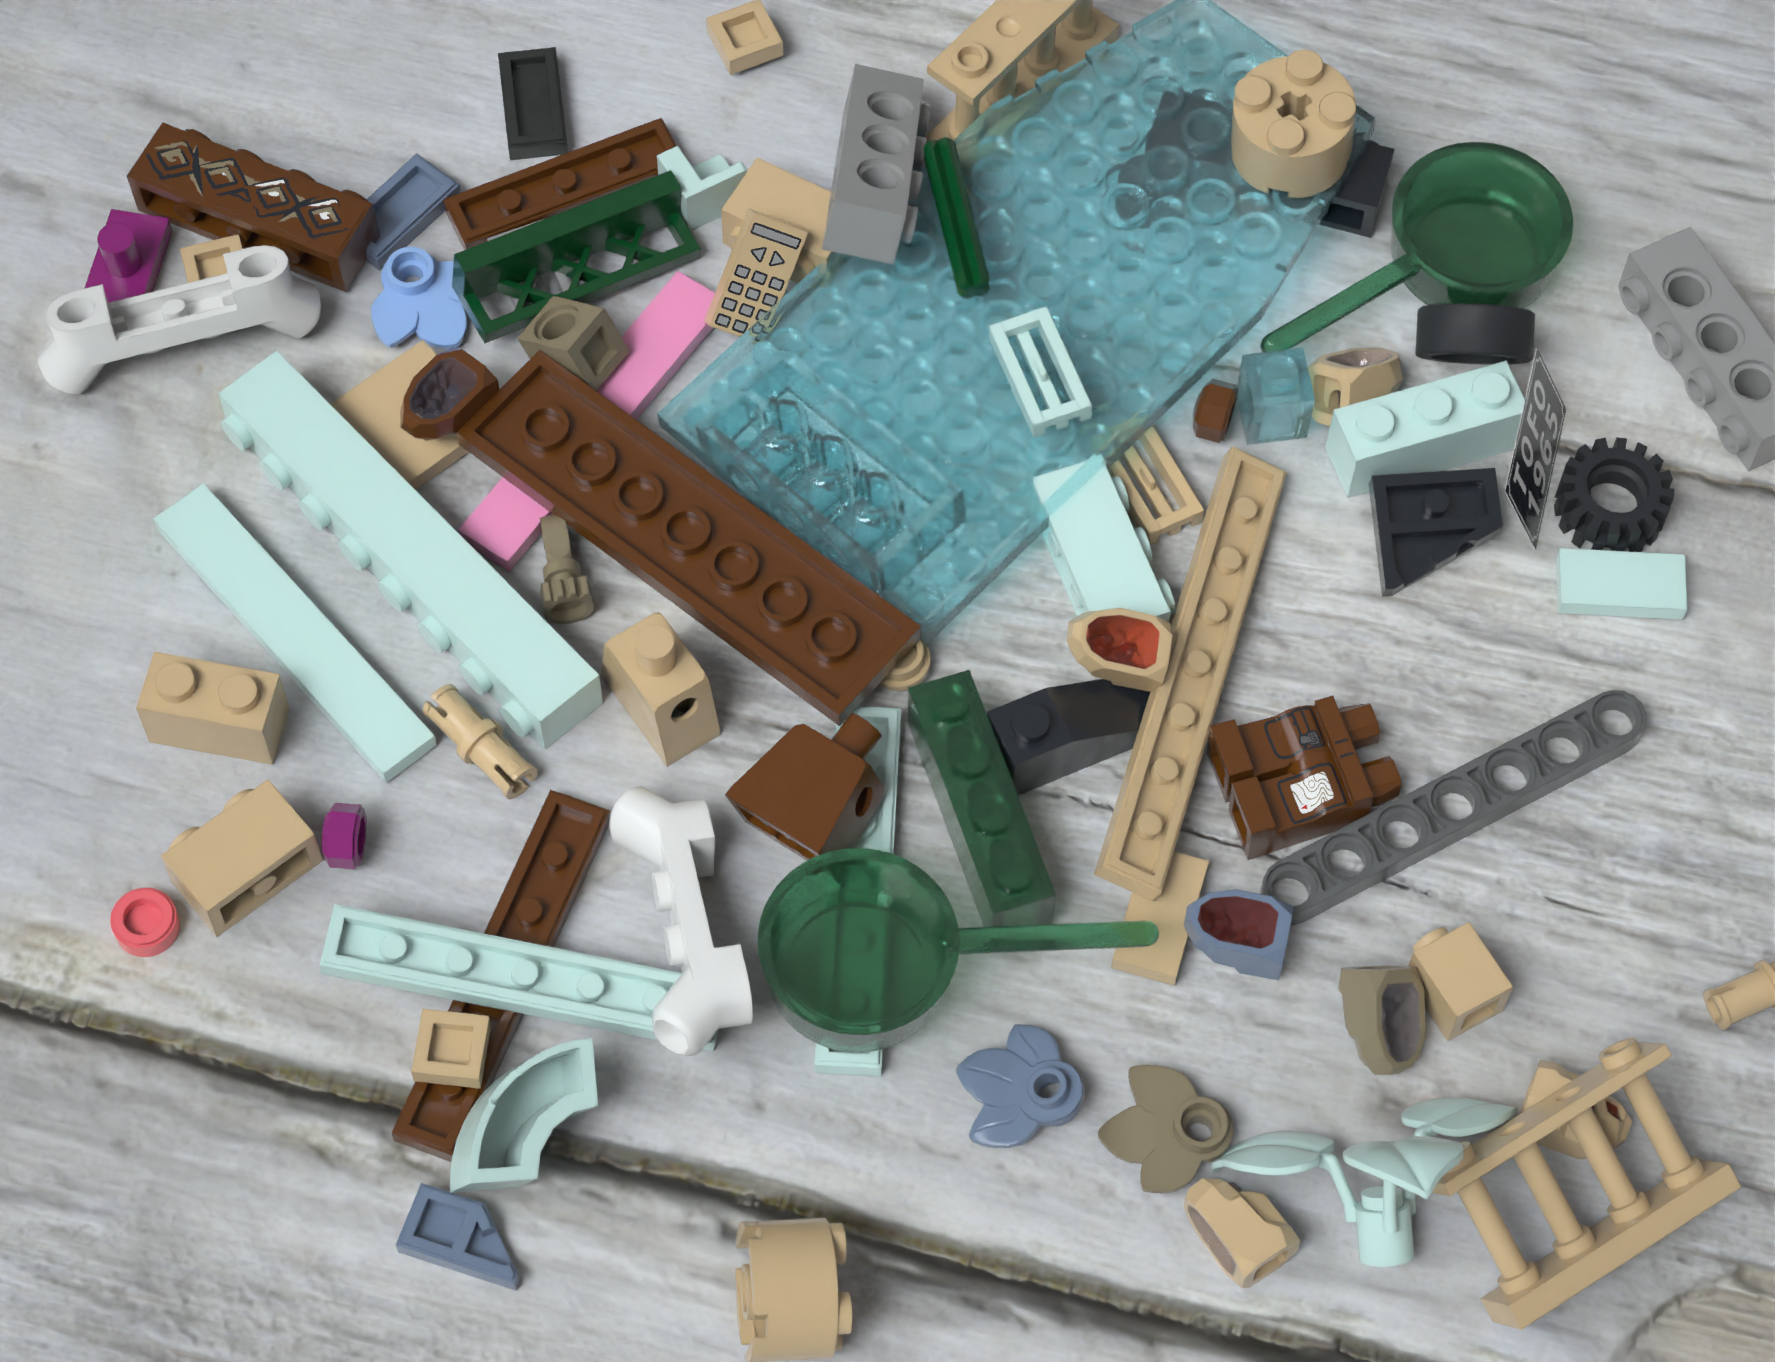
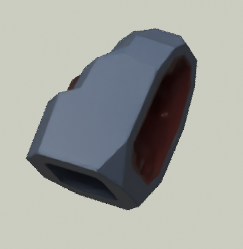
M1238 889L1210 892L1187 906L1184 927L1194 946L1214 963L1233 967L1240 974L1279 980L1294 906L1272 896Z

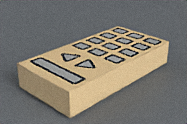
M748 208L704 321L710 327L764 345L808 232L802 227Z

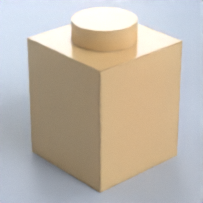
M1469 922L1451 932H1448L1445 927L1438 928L1416 942L1412 948L1413 954L1408 967H1417L1425 990V1009L1447 1041L1503 1012L1513 986Z

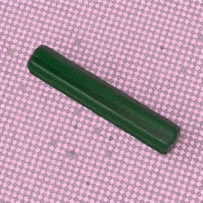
M949 137L930 140L923 148L925 153L924 159L957 292L964 299L984 296L989 292L990 278L956 144Z

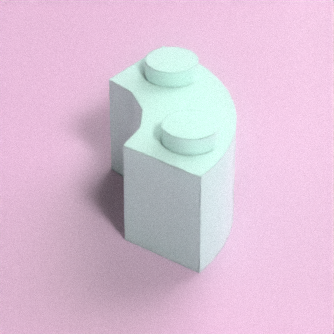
M592 1038L573 1040L546 1049L504 1073L482 1093L468 1113L456 1140L450 1172V1193L518 1188L538 1179L540 1153L553 1128L565 1119L576 1117L598 1106Z

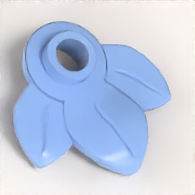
M404 247L390 255L381 272L384 290L378 295L371 306V318L375 332L385 346L390 348L397 346L414 333L421 341L424 340L428 345L435 348H455L462 343L467 331V322L463 305L452 288L454 261L437 262L433 256L418 247ZM412 276L421 278L415 282H403Z

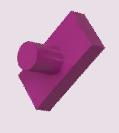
M111 209L106 225L98 233L97 242L99 246L84 289L103 284L108 303L153 292L173 233L169 218Z

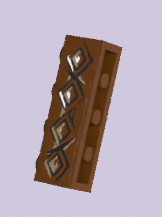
M162 122L127 174L138 211L148 215L169 218L171 224L212 240L239 234L242 249L262 245L277 247L284 251L288 257L291 271L344 292L348 291L365 264L368 245L371 241L376 244L380 237L373 204L368 202L362 195L352 190L339 191L318 183L311 176L300 170L291 169L287 171L264 162L251 151L245 149H238L236 151L212 142L206 135L194 129H186L184 131Z

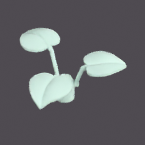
M1464 1097L1435 1098L1409 1106L1401 1113L1402 1124L1405 1126L1417 1128L1413 1137L1402 1138L1396 1142H1363L1350 1146L1343 1151V1161L1346 1164L1383 1179V1186L1364 1189L1361 1192L1362 1201L1356 1202L1338 1158L1330 1154L1335 1150L1334 1140L1314 1133L1276 1131L1250 1137L1231 1146L1225 1154L1213 1161L1211 1164L1212 1173L1222 1167L1262 1175H1289L1304 1172L1316 1166L1323 1168L1330 1173L1343 1202L1345 1221L1357 1223L1360 1262L1377 1267L1402 1265L1414 1259L1411 1215L1416 1214V1194L1424 1199H1428L1439 1180L1464 1158V1147L1462 1144L1434 1136L1442 1134L1451 1137H1463L1490 1130L1516 1116L1517 1107L1492 1104Z

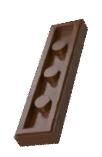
M659 118L443 199L445 212L463 249L466 250L487 242L489 237L542 219L544 220L657 176V155L677 145L663 119Z

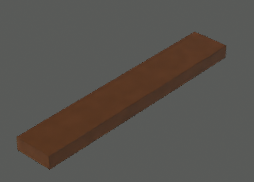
M550 789L484 934L554 947L608 829L610 810ZM456 1000L452 1001L449 1012L490 1017L491 1030L481 1089L415 1081L392 1131L395 1142L452 1162L456 1140L461 1127L473 1105L493 1083L523 1017L522 1013Z

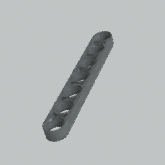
M1620 690L1603 692L1277 861L1268 868L1262 881L1260 894L1274 897L1272 886L1277 881L1285 878L1301 882L1307 889L1308 899L1304 903L1293 907L1291 925L1303 923L1626 754L1637 745L1646 725V711L1642 703L1630 693ZM1607 710L1622 712L1629 718L1632 730L1624 735H1612L1600 726L1598 715ZM1556 737L1568 739L1576 745L1579 751V758L1574 762L1559 763L1547 754L1545 743L1549 739ZM1502 765L1513 766L1523 773L1526 785L1517 791H1505L1493 782L1491 771ZM1448 793L1464 796L1470 802L1472 814L1460 820L1450 819L1440 812L1437 806V799ZM1394 821L1405 822L1415 829L1418 842L1408 848H1397L1385 840L1382 829L1388 823ZM1349 850L1361 858L1363 871L1352 877H1342L1329 867L1327 858L1335 851Z

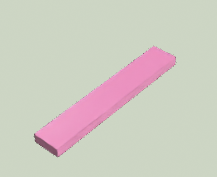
M677 271L622 336L630 352L597 392L637 420L713 329L704 320L715 292ZM502 477L458 529V533L477 552L510 572L541 535L539 517L551 516L553 514Z

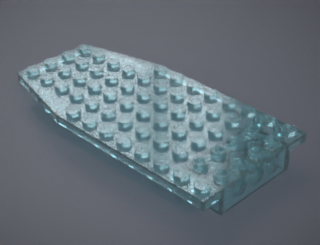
M1175 0L1134 23L1131 33L1112 44L1103 41L1085 51V59L1061 73L1055 68L1035 80L1034 88L1013 99L1011 95H1008L995 102L953 140L956 144L990 278V289L987 294L964 299L957 292L927 167L925 166L920 171L923 172L916 204L918 214L911 243L899 242L894 265L835 252L827 265L820 263L661 409L657 413L659 425L768 516L921 626L920 640L927 646L1049 527V517L1101 468L1106 465L1108 469L1263 318L1371 138L1375 127V117L1356 104L1351 154L1341 178L1330 188L1316 195L1304 198H1288L1287 191L1269 188L1268 193L1255 189L1239 174L1231 156L1235 86L1249 71L1261 63L1288 55L1211 0ZM1047 306L1091 402L1092 418L1082 422L1079 421L1078 417L1069 419V426L1057 430L1055 425L1045 428L1044 435L1033 438L990 342L989 326ZM1038 328L1028 330L1061 404L1069 402V396ZM1015 336L1007 337L1040 411L1046 410L1047 407ZM1086 461L1041 504L1033 486V477Z

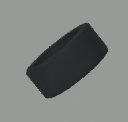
M1451 303L1422 306L1418 309L1415 355L1421 359L1460 364L1493 365L1503 361H1507L1508 364L1528 363L1533 359L1535 313L1518 307L1489 304Z

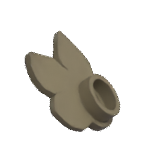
M1157 1065L1130 1067L1128 1078L1136 1106L1129 1107L1108 1120L1099 1129L1098 1139L1116 1158L1129 1163L1142 1164L1140 1183L1144 1192L1164 1194L1178 1191L1192 1182L1201 1163L1215 1161L1228 1150L1234 1132L1232 1118L1226 1108L1216 1100L1198 1096L1193 1085L1183 1073L1172 1068ZM1192 1124H1203L1209 1128L1211 1136L1206 1140L1197 1141L1189 1136L1187 1128Z

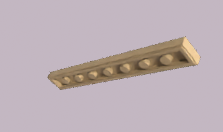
M1234 446L1225 453L1220 465L1172 620V643L1164 682L1150 691L1094 875L1151 901L1161 894L1207 742L1210 725H1212L1287 473Z

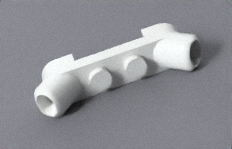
M267 245L254 246L223 254L228 272L226 274L108 303L103 284L73 291L57 298L46 310V321L52 336L39 352L38 364L46 382L50 386L63 393L80 394L87 390L106 363L141 354L156 353L164 348L200 339H211L224 333L260 324L291 338H301L314 328L320 318L321 299L319 291L315 284L292 275L288 257L284 251Z
M637 786L625 791L615 803L609 822L611 836L614 843L659 867L660 872L652 873L655 904L658 912L669 910L672 925L664 926L666 953L670 966L681 964L682 975L654 1007L651 1016L655 1037L666 1049L677 1055L694 1056L700 1053L718 1029L752 1024L753 1009L748 974L741 944L714 948L698 881L699 877L714 875L715 835L705 799L671 803L650 790Z

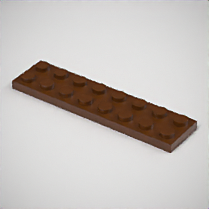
M541 350L456 432L461 447L550 513L565 520L569 527L838 726L843 724L849 715L854 712L921 639V626Z

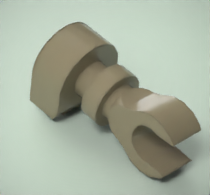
M555 515L539 517L547 564L543 567L544 583H541L540 589L544 617L556 624H570L581 621L593 612L594 604L587 576H582L578 561L572 559L566 521Z

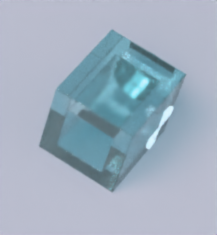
M1303 347L1242 355L1237 382V402L1247 445L1307 438L1315 397Z

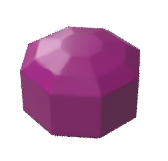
M334 803L325 816L321 829V848L324 859L330 868L356 870L363 860L366 844L367 816L361 804Z

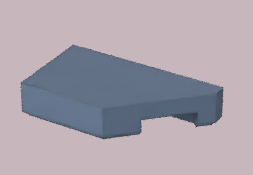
M421 1183L397 1240L396 1247L398 1252L517 1291L520 1283L519 1275L503 1245L485 1203Z

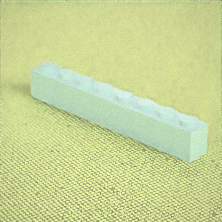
M278 351L272 353L218 393L225 418L220 423L231 442L241 451L249 447L261 459L259 464L266 477L277 489L282 491L288 487L300 499L298 505L301 511L316 529L322 531L328 527L339 539L337 544L342 554L355 569L362 571L367 567L379 580L377 585L380 592L395 610L402 612L407 608L418 619L419 631L435 651L441 654L448 650L461 663L458 665L459 671L476 693L483 695L488 691L502 705L499 708L500 713L517 735L524 738L530 734L544 749H547L603 704L599 674Z

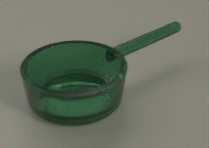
M1464 142L1448 145L1426 154L1407 170L1398 183L1394 194L1391 220V255L1393 261L1267 334L1260 343L1262 353L1272 358L1280 356L1402 283L1426 305L1451 303L1489 304L1525 309L1545 291L1570 245L1573 233V214L1566 192L1555 176L1541 163L1525 153L1504 145L1487 142Z
M849 848L815 856L793 869L781 880L763 908L758 928L757 946L769 993L776 1008L787 1023L807 1039L824 1047L845 1052H871L897 1045L910 1038L927 1024L945 995L954 975L959 955L1148 947L1157 942L1159 930L1156 924L1147 920L958 928L954 910L947 896L935 880L917 865L892 853L867 848Z

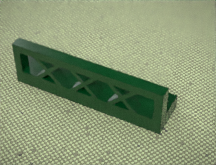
M671 170L454 254L452 288L484 344L527 327L553 296L586 304L699 259L701 248L678 212L682 187ZM663 226L668 227L678 244L677 247L665 252L640 246L644 234ZM603 250L626 257L622 269L609 274L587 267V264L592 254ZM549 271L562 273L573 278L569 289L556 295L535 289L533 286L537 276ZM496 292L519 299L513 312L490 320L479 299Z

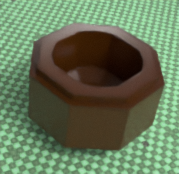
M1211 379L1205 384L1197 397L1193 410V430L1196 437L1216 443L1224 441L1238 395V388H1236L1235 384L1217 379Z

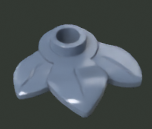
M1015 1024L1009 1033L1006 1049L988 1048L978 1050L965 1058L956 1068L957 1076L965 1090L978 1102L984 1104L971 1127L969 1138L972 1142L985 1147L1011 1148L1026 1143L1041 1126L1064 1125L1078 1114L1085 1097L1083 1081L1075 1068L1061 1061L1057 1041L1044 1029L1036 1026ZM1053 1083L1060 1084V1088L1054 1096L1050 1098L1039 1097V1093L1044 1087Z

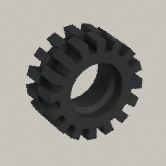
M1616 437L1613 448H1608L1606 438L1595 440L1592 450L1584 444L1577 449L1575 458L1570 456L1554 497L1557 498L1554 504L1555 516H1562L1558 526L1563 534L1573 529L1575 530L1571 543L1580 549L1587 540L1593 543L1591 550H1603L1604 547H1609L1611 551H1625L1627 546L1630 552H1642L1645 543L1651 546L1655 542L1659 532L1662 531L1674 499V488H1670L1673 480L1670 470L1660 472L1664 461L1657 453L1647 460L1644 458L1647 446L1638 442L1633 452L1625 449L1626 438ZM1603 483L1619 485L1636 498L1637 506L1634 510L1624 513L1606 510L1592 499L1591 489L1595 485Z

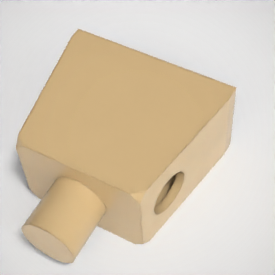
M661 613L651 614L612 637L604 644L602 678L667 767L721 735L709 679ZM676 706L677 710L687 711V713L680 717H671L672 711Z

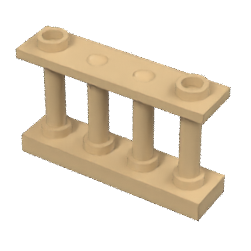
M996 0L927 66L928 75L956 94V107L925 138H927L928 142L949 137L955 142L964 179L967 182H970L1118 39L1120 24L1092 6L1093 0Z
M1635 1038L1618 1041L1598 1055L1601 1063L1473 1144L1469 1141L1460 1142L1464 1147L1463 1160L1439 1180L1432 1193L1452 1196L1456 1192L1459 1194L1501 1273L1497 1279L1499 1287L1480 1298L1492 1322L1520 1330L1524 1329L1741 1188L1729 1163L1701 1160L1697 1156H1689L1654 1090L1646 1072L1672 1056L1666 1044L1637 1042ZM1620 1088H1623L1665 1167V1170L1661 1173L1663 1181L1645 1193L1643 1191H1635L1591 1108ZM1567 1122L1611 1203L1607 1208L1609 1216L1590 1228L1589 1226H1581L1536 1143ZM1512 1157L1556 1237L1552 1244L1555 1251L1536 1263L1525 1261L1481 1179L1483 1175Z

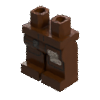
M1332 695L1315 700L1314 705L1294 707L1274 717L1237 726L1235 719L1210 725L1207 756L1225 803L1229 802L1228 811L1247 860L1335 832L1370 814L1371 807L1378 806L1399 796L1402 782L1394 760L1387 756L1361 764L1355 751L1356 749L1379 742V724L1370 703L1338 708Z

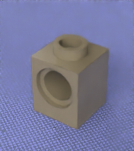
M553 296L517 338L530 359L541 350L596 391L630 352L604 308Z

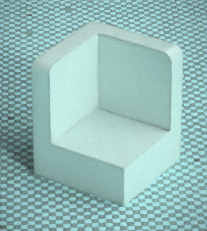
M678 146L657 155L658 175L671 170L682 187L678 212L690 231L721 217V209L748 171L743 162L729 166L724 157L720 155L692 167Z

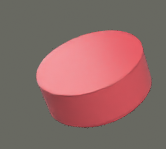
M139 888L126 893L116 902L111 912V929L118 944L124 951L137 957H151L166 951L175 942L179 934L180 919L173 901L164 892L154 888Z

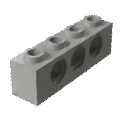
M859 64L854 65L843 111L822 244L823 250L894 265L899 242L911 243L918 214L916 204L923 172H920L925 154L923 148L927 143L925 134L931 111V104L921 102L923 78Z
M1691 226L1630 253L1618 285L1622 302L1627 310L1640 317L1651 333L1652 341L1658 354L1663 359L1671 361L1683 378L1685 389L1692 402L1698 407H1703L1717 426L1719 438L1725 449L1731 454H1736L1748 472L1775 460V343ZM1675 302L1682 303V304H1684V305H1686V306H1688V307L1681 306V305H1679V304H1677V303H1675ZM1708 348H1712V349L1718 350V351L1721 352V353L1713 352V351L1709 350ZM1740 394L1748 395L1755 400L1744 398Z

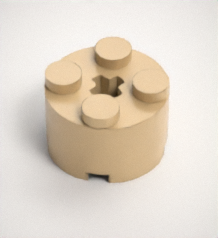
M1297 50L1289 56L1263 62L1240 79L1235 86L1233 100L1231 156L1242 178L1255 189L1265 193L1269 192V188L1287 191L1288 198L1309 197L1323 192L1334 185L1346 169L1353 143L1356 100L1348 81L1339 71L1324 63L1316 52L1310 50Z
M826 1218L740 1222L736 1248H749V1264H743L742 1268H735L736 1305L741 1345H750L744 1356L746 1362L831 1359L835 1351L842 1350L843 1334H850L852 1330L849 1291H838L837 1265H844L846 1261V1236L843 1224L828 1223Z

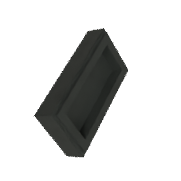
M556 47L498 53L510 161L568 153Z

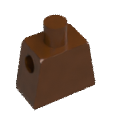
M855 713L849 715L832 739L827 738L806 724L795 725L730 787L725 796L744 822L837 880L846 867L884 796L885 787L872 767L865 761L866 757L882 738V735L871 723Z

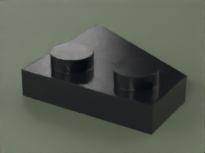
M1495 468L1374 475L1368 484L1382 597L1393 596L1497 536L1503 527Z

